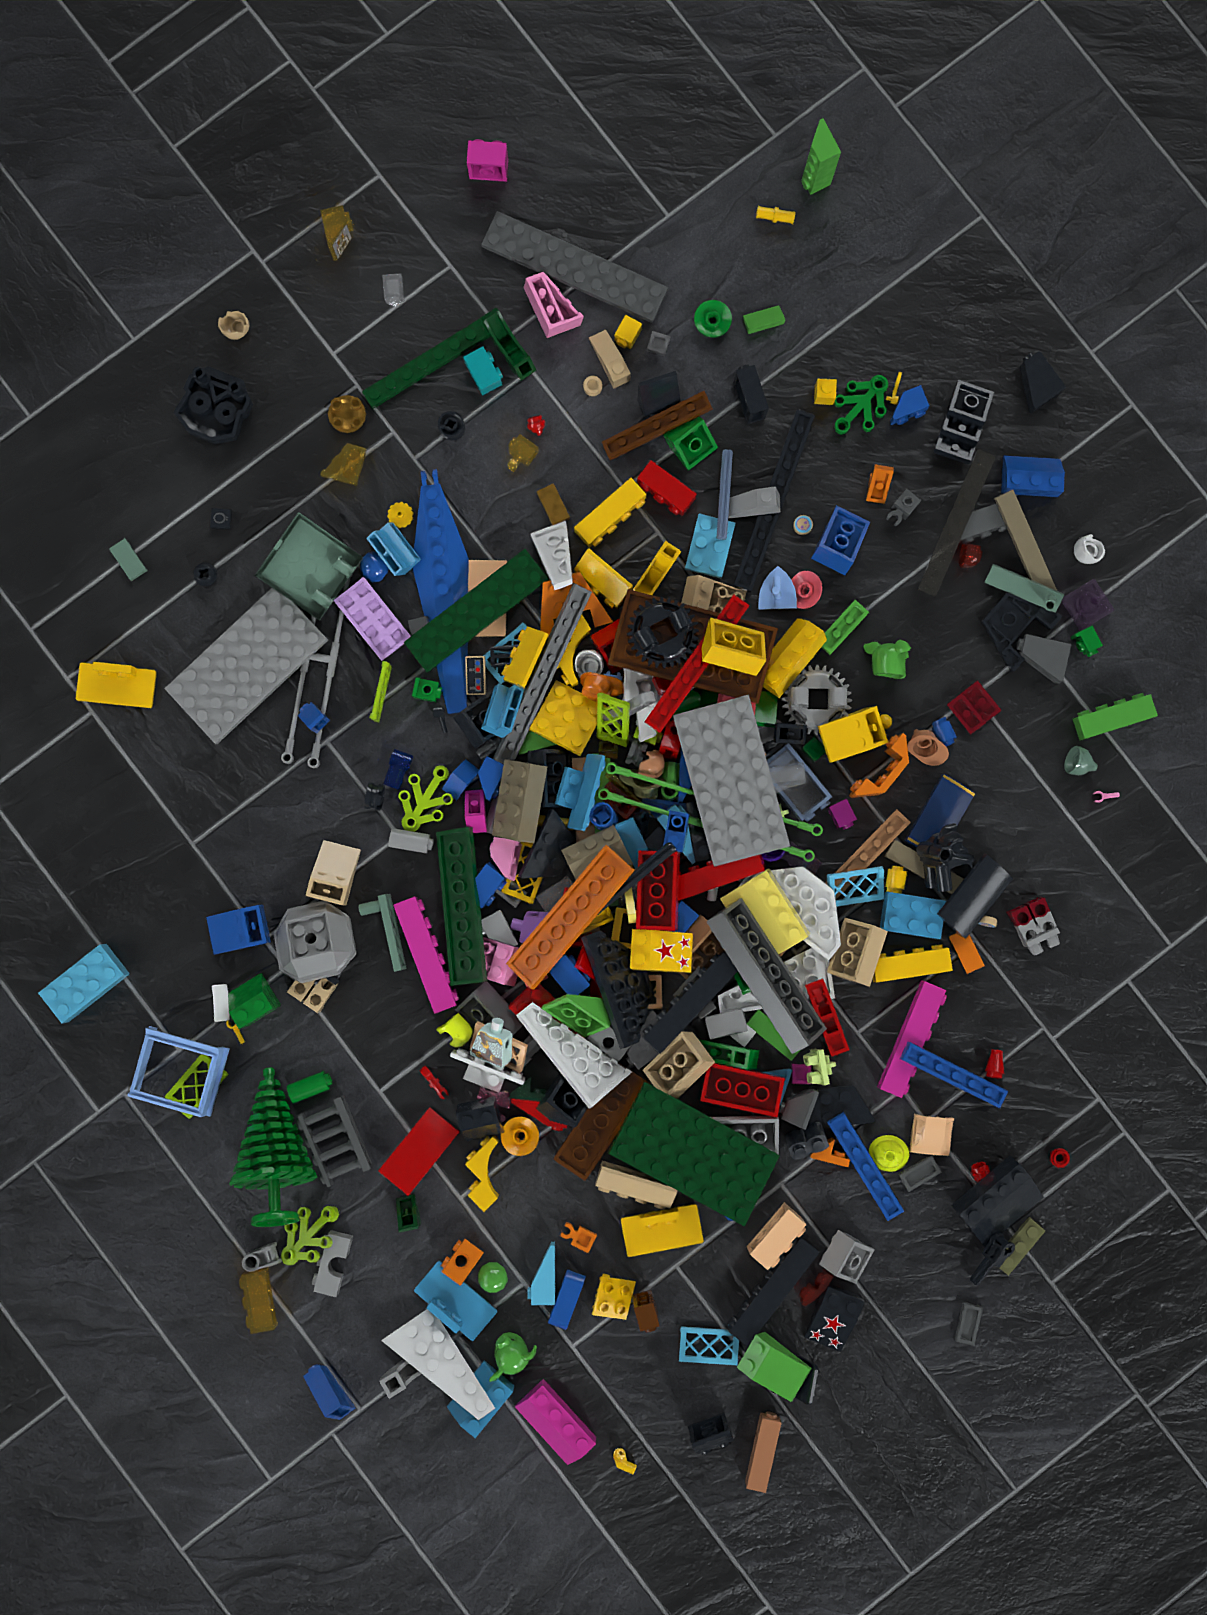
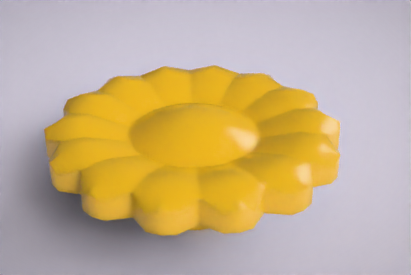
M396 502L390 506L387 517L389 522H393L396 527L405 528L411 524L414 513L407 503Z

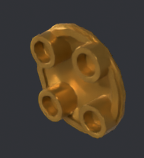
M344 395L331 401L328 417L335 429L340 432L350 433L358 430L363 425L366 411L359 398Z

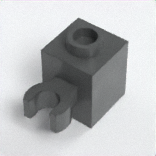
M906 489L891 507L893 511L887 515L886 519L889 520L891 516H895L897 521L894 526L899 525L902 518L906 520L921 500Z

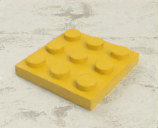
M556 680L529 730L581 756L597 726V702L588 699L579 691Z

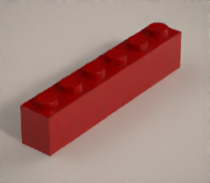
M762 854L715 867L713 861L710 860L706 862L707 866L701 868L699 865L688 868L689 872L681 874V871H679L678 901L767 870Z

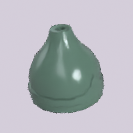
M1074 746L1068 752L1064 763L1065 771L1071 775H1083L1090 771H1096L1098 767L1089 751L1080 746Z

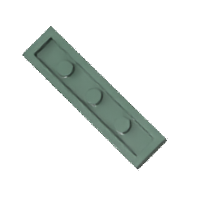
M995 564L992 565L985 580V583L1055 613L1064 597V594Z
M391 894L380 895L377 901L359 904L361 916L381 911L394 972L407 969Z

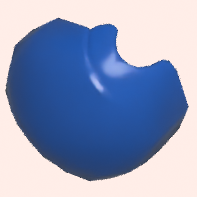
M376 551L368 552L360 562L361 575L367 581L380 582L388 573L389 568Z

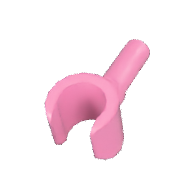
M1096 791L1093 793H1098L1101 795L1100 800L1094 801L1096 803L1102 802L1104 799L1107 798H1115L1120 796L1119 792L1107 794L1101 791Z

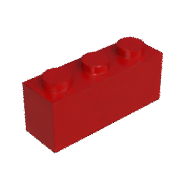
M652 460L637 478V483L644 492L647 493L649 491L660 504L664 502L675 515L680 514L683 516L696 499L697 494Z

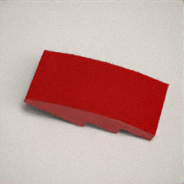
M429 1107L378 1171L409 1196L460 1131Z

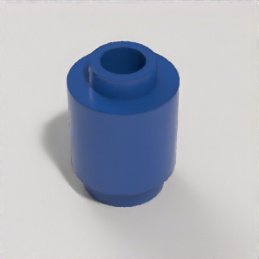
M946 717L932 723V731L939 741L946 747L955 743L954 739L957 736Z

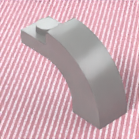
M403 1359L389 1369L380 1378L379 1382L390 1399L406 1389L407 1385L421 1375V1373Z

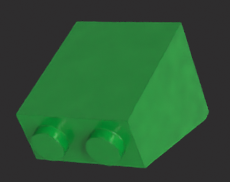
M262 973L228 993L229 1014L238 1029L253 1024L281 1006Z

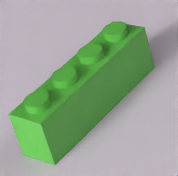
M1143 693L1132 696L1133 700L1127 702L1124 698L1115 701L1114 706L1111 707L1105 704L1096 707V711L1092 713L1089 710L1077 713L1078 717L1074 718L1073 722L1079 740L1158 716L1151 694L1144 696Z

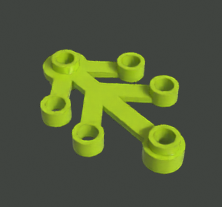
M437 766L434 769V778L424 795H422L420 787V777L417 774L409 776L408 781L413 787L417 803L415 810L412 811L409 801L411 795L408 791L403 790L398 795L405 811L402 826L406 831L415 832L423 823L439 822L443 819V813L440 810H434L429 815H420L424 809L443 804H452L453 796L449 793L430 800L439 783L449 777V771L445 766ZM439 770L444 771V775L441 777L437 775ZM414 776L418 778L416 783L411 782V778ZM403 793L408 794V798L406 800H403L401 798V795ZM445 796L451 797V801L449 803L444 802ZM436 812L441 814L440 819L434 818ZM409 819L415 821L413 826L408 825Z
M307 1207L298 1209L297 1213L301 1220L299 1240L296 1243L295 1232L298 1229V1224L293 1223L292 1230H290L291 1224L284 1226L285 1231L288 1233L287 1246L281 1253V1259L284 1264L294 1265L298 1260L317 1262L320 1258L319 1252L316 1250L300 1252L304 1246H320L325 1249L332 1246L333 1241L329 1236L321 1238L312 1237L327 1222H334L338 1219L339 1211L336 1207H324L321 1211V1217L309 1230L310 1209Z

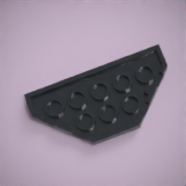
M602 931L581 937L619 1048L624 1049L638 1043L641 1038V1027L645 1024L649 1012L647 1009L649 1002L653 1000L654 990L647 971L630 969L631 952L623 944L606 937V934Z

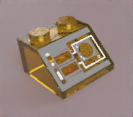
M343 205L320 210L328 247L334 261L340 258L352 239L351 231H354L349 211L345 212Z

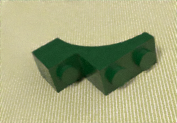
M497 308L481 317L495 347L503 354L512 372L521 381L537 371L530 356L517 341Z

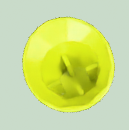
M892 1135L880 1136L873 1140L869 1147V1154L880 1170L887 1172L897 1171L908 1162V1147L898 1137Z

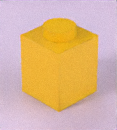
M625 315L615 333L614 340L622 348L628 347L631 349L642 330V323Z
M817 379L814 404L833 405L836 399V379Z

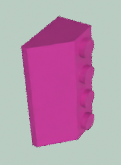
M544 1379L515 1405V1408L567 1465L582 1458L596 1445V1436Z

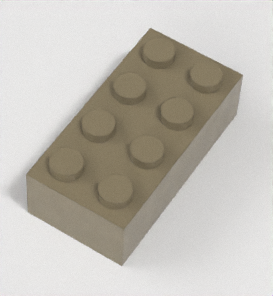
M504 760L493 824V836L519 842H535L547 772L546 766Z

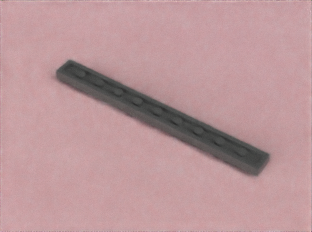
M575 583L572 584L525 687L512 732L502 738L493 757L494 760L503 764L505 759L515 761L589 600L591 591Z

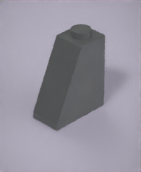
M1028 634L1019 638L1016 649L1025 658L1024 661L1056 684L1063 682L1071 644Z

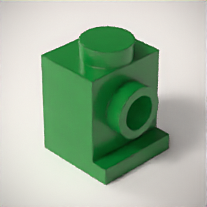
M1093 626L1071 636L1072 640L1076 639L1078 650L1083 655L1087 654L1088 657L1098 653L1097 649L1103 646Z
M416 677L412 697L436 703L437 698L440 699L442 695L440 683ZM427 686L431 687L429 693L424 692V688Z

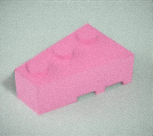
M544 272L526 278L524 290L546 338L581 326L584 316L571 305L572 303L569 299H566L559 292L560 289Z

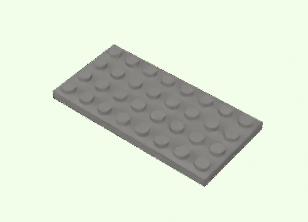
M271 588L164 689L215 744H218L320 649L328 639L291 600Z
M749 695L673 715L714 867L789 847L790 843Z

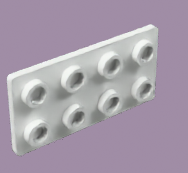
M458 1048V1050L454 1049L450 1054V1057L469 1064L463 1079L495 1092H500L505 1078L521 1085L525 1081L526 1077L522 1076V1072L519 1074L514 1070L508 1071L504 1069L505 1066L501 1069L479 1058L468 1055L469 1051Z

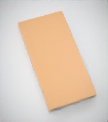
M469 560L468 592L506 564L507 561ZM506 613L475 637H506Z

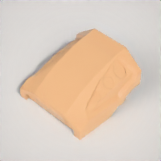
M914 1114L910 1152L949 1156L954 1118Z

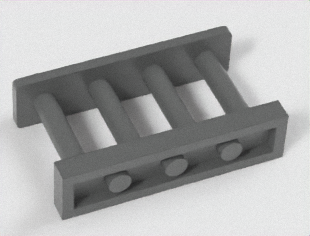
M344 1095L335 1098L334 1104L330 1108L306 1117L305 1112L298 1115L297 1124L300 1130H304L306 1135L304 1137L305 1143L308 1148L312 1149L314 1154L312 1155V1160L315 1166H319L321 1171L319 1173L320 1179L327 1187L334 1184L332 1178L348 1171L362 1168L363 1172L373 1167ZM335 1113L340 1115L342 1121L339 1125L316 1135L313 1134L310 1124ZM340 1132H347L349 1136L347 1143L321 1153L317 1142ZM350 1149L355 1151L357 1157L354 1161L331 1171L328 1170L325 1160Z

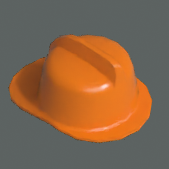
M585 672L580 677V683L583 686L582 695L592 701L597 702L598 693H605L614 697L624 692L623 682L618 678L593 672Z

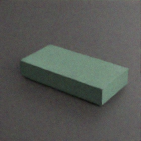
M124 538L109 548L131 581L148 571L127 539Z

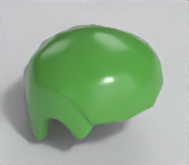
M489 1262L483 1265L478 1272V1282L481 1288L489 1293H497L503 1290L508 1282L505 1268L497 1262Z

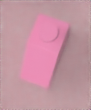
M494 837L490 845V856L504 877L515 881L522 844L518 841Z

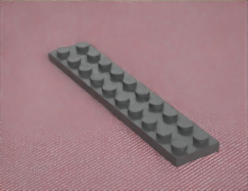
M499 211L496 212L481 244L483 248L538 273L544 272L548 277L650 323H653L668 291L667 286Z

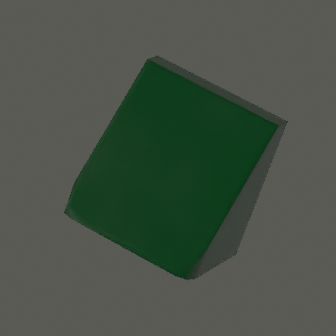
M815 736L801 748L813 763L826 752L822 743Z

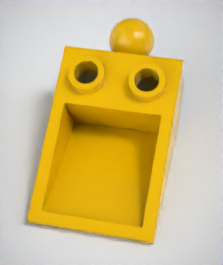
M873 706L817 726L829 763L888 743L884 729L891 727L892 718L887 714L879 715L877 706Z

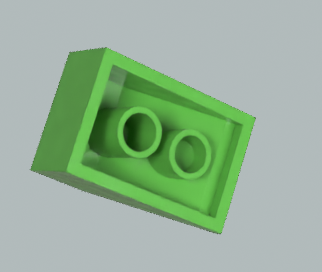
M566 994L542 1005L541 1008L584 1038L607 1029L611 1025L602 998Z
M766 1332L755 1335L737 1366L750 1379L790 1402L793 1401L812 1369Z

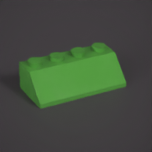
M824 118L819 121L802 177V185L806 190L808 189L810 195L831 185L841 154Z

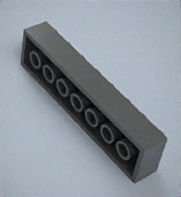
M742 898L728 905L706 921L792 1054L809 1046L827 1029Z

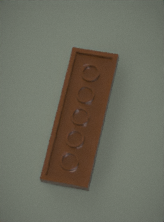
M618 1062V1064L621 1065L623 1068H627L626 1066ZM632 1071L593 1107L586 1110L577 1127L572 1129L553 1160L586 1181L620 1130L643 1083H650Z

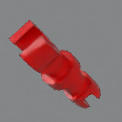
M424 1066L420 1070L421 1074L430 1083L429 1086L436 1090L438 1096L441 1099H445L441 1092L444 1091L449 1096L448 1091L439 1083L438 1077L435 1078L430 1070Z

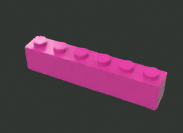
M412 897L394 904L393 906L434 1014L456 1006L459 996L456 989L452 990L450 986L449 971L445 972L443 964H446L442 953H438L436 946H439L435 935L432 936L429 928H432L429 918H425L423 914L425 907L422 899L418 900L417 897Z
M921 980L877 1086L879 1089L900 1098L903 1097V1094H907L910 1087L908 1082L910 1077H914L917 1067L901 1060L900 1056L908 1041L923 1048L925 1041L930 1039L932 1034L931 1026L937 1022L939 1017L938 1009L940 1005L944 1004L947 997L945 995L946 990Z

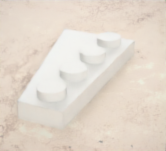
M566 521L531 533L532 541L554 590L573 584Z

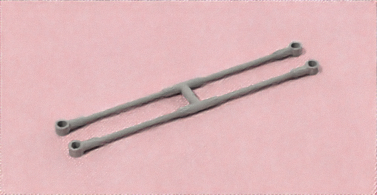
M350 578L344 585L343 593L349 589ZM341 609L330 655L314 653L301 665V675L289 739H287L285 752L281 756V760L286 764H290L294 760L292 755L295 741L294 733L305 674L308 671L310 660L328 663L327 681L321 711L324 714L326 713L331 680L334 677L340 645L339 637L344 616ZM311 616V622L315 625L316 618ZM322 729L316 735L312 754L308 759V766L311 768H318L320 765L318 758ZM289 754L290 760L285 761L284 757ZM313 759L317 760V764L315 766L311 765V761Z

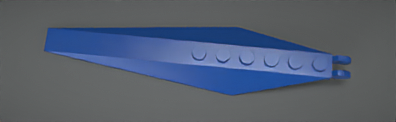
M434 469L432 472L434 485H427V473L421 471L422 486L414 551L421 560L413 567L423 613L424 616H428L429 622L468 593L469 558L442 487L439 484L437 469ZM468 642L436 666L448 714L459 713L467 707L465 656H468Z

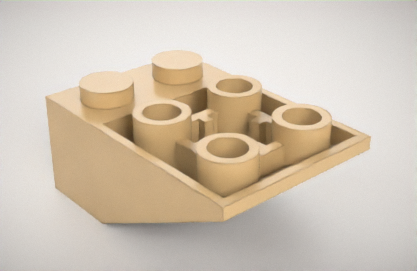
M700 575L688 576L681 603L721 613L733 594L744 601L746 591Z
M323 840L305 896L339 905H347L361 850Z

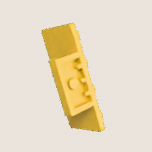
M93 662V664L80 663L76 700L152 708L157 672L155 670L138 669L130 665Z
M696 1204L621 1218L628 1257L704 1242Z

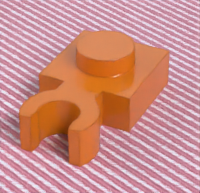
M566 1222L565 1226L570 1229V1232L566 1234L561 1231V1237L565 1239L572 1238L571 1245L589 1253L597 1234L582 1226L575 1230L571 1223Z

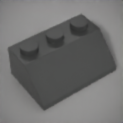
M488 982L480 985L455 1009L473 1030L477 1021L486 1025L487 1023H492L493 1018L502 1019L504 1021L503 1029L510 1031L512 1036L523 1026L517 1016L509 1009L508 1003Z

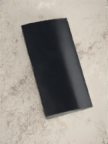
M984 853L937 915L956 934L966 939L1013 878L997 862Z

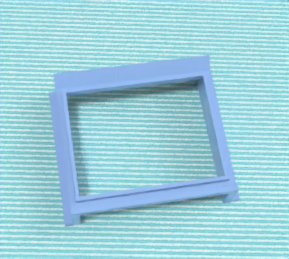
M149 1026V1028H146V1035L128 1097L198 1117H210L230 1048L210 1046L157 1031L156 1027ZM154 1041L212 1057L198 1107L140 1091Z

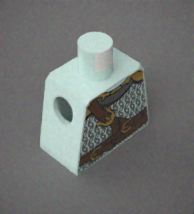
M493 1018L492 1023H487L479 1030L470 1055L502 1069L512 1059V1033L503 1029L504 1021L502 1019Z

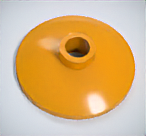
M514 1117L503 1126L505 1132L501 1133V1141L504 1148L510 1154L525 1156L537 1147L539 1131L532 1120L526 1117ZM521 1132L525 1135L523 1140L519 1138V1133Z

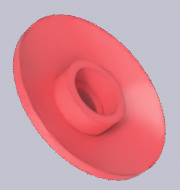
M811 571L797 573L791 579L796 590L797 608L808 609L814 606L820 599L822 582L818 575Z

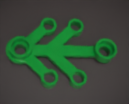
M876 375L870 381L856 382L851 380L847 383L846 391L852 394L856 390L869 389L865 395L843 396L839 394L836 396V399L841 398L843 400V403L839 404L835 399L834 405L836 407L857 403L845 418H839L835 422L834 429L838 434L848 432L850 423L862 409L864 412L863 430L870 432L873 429L871 399L875 394L877 407L874 414L878 418L885 416L887 409L884 406L883 393L888 388V380L884 376ZM875 383H880L882 387L877 388ZM853 384L855 389L851 390L849 385ZM882 409L884 413L879 414L877 410ZM865 423H870L871 428H867ZM838 425H844L845 429L840 430Z

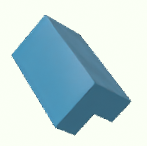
M393 522L387 523L380 530L373 531L366 538L394 576L405 575L421 560Z
M498 683L494 687L481 729L501 738L512 732L525 689L517 685L509 688Z

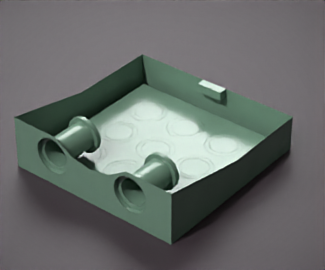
M298 512L255 576L313 617L321 620L363 557Z

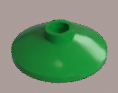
M718 300L703 302L697 308L694 315V323L697 330L702 335L710 338L724 335L729 330L732 322L730 309ZM715 319L716 323L711 324L709 320Z

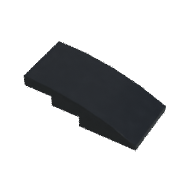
M961 380L957 381L933 453L968 465L970 464L982 427L986 421L994 394L993 391Z

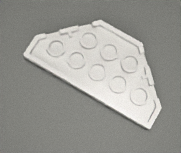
M804 866L770 870L810 932L809 937L803 941L830 960L841 946L834 890ZM760 873L745 877V879L741 882L739 886L746 883L755 876L759 875Z

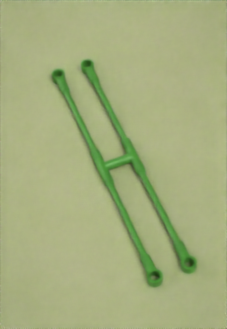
M609 762L606 765V772L608 774L616 773L626 777L631 776L694 795V791L631 772L629 769L617 766L614 762ZM614 765L615 770L609 771L608 766ZM601 788L598 792V797L601 800L609 799L620 803L624 802L669 816V811L624 798L622 795L609 792L607 788ZM606 791L608 795L606 797H602L600 795V792ZM689 817V824L703 828L701 819ZM782 817L784 823L812 832L815 836H819L823 832L820 824H808L803 821L798 822ZM814 827H820L818 833L813 832ZM792 846L780 849L789 852V854L802 857L807 862L812 861L815 857L814 852L810 849L802 850ZM808 852L812 853V857L809 859L805 857V854Z

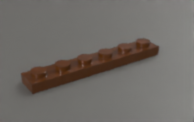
M702 391L602 441L608 458L613 460L713 410L706 392Z

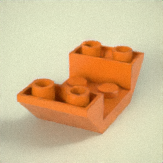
M904 733L892 736L888 743H886L887 749L885 752L895 759L885 769L888 772L879 776L874 783L867 778L856 781L850 788L852 792L849 796L851 798L875 796L887 791L909 763L907 739Z

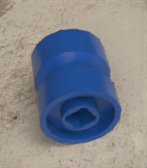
M599 802L590 811V821L599 831L612 825L615 826L619 822L617 813L607 803Z

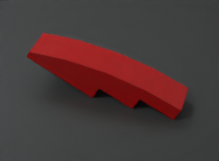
M824 979L806 984L805 987L812 1006L827 1028L823 1032V1036L831 1057L849 1051L850 1049Z

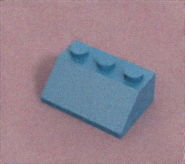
M485 1360L474 1372V1375L495 1409L478 1420L453 1399L447 1405L448 1410L458 1424L474 1438L483 1430L513 1393L514 1385L503 1375L497 1380L489 1382V1378L497 1370Z

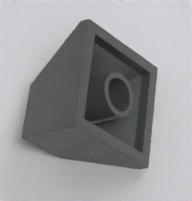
M809 1087L786 1098L785 1102H782L779 1107V1117L806 1130L819 1092Z

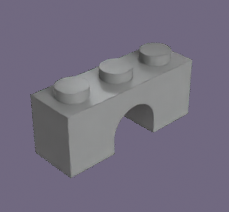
M330 1230L328 1235L324 1236L331 1237L333 1244L328 1249L324 1248L323 1254H320V1258L317 1261V1266H320L318 1274H314L312 1285H315L313 1292L337 1297L344 1274L333 1270L331 1260L335 1257L347 1258L353 1235Z

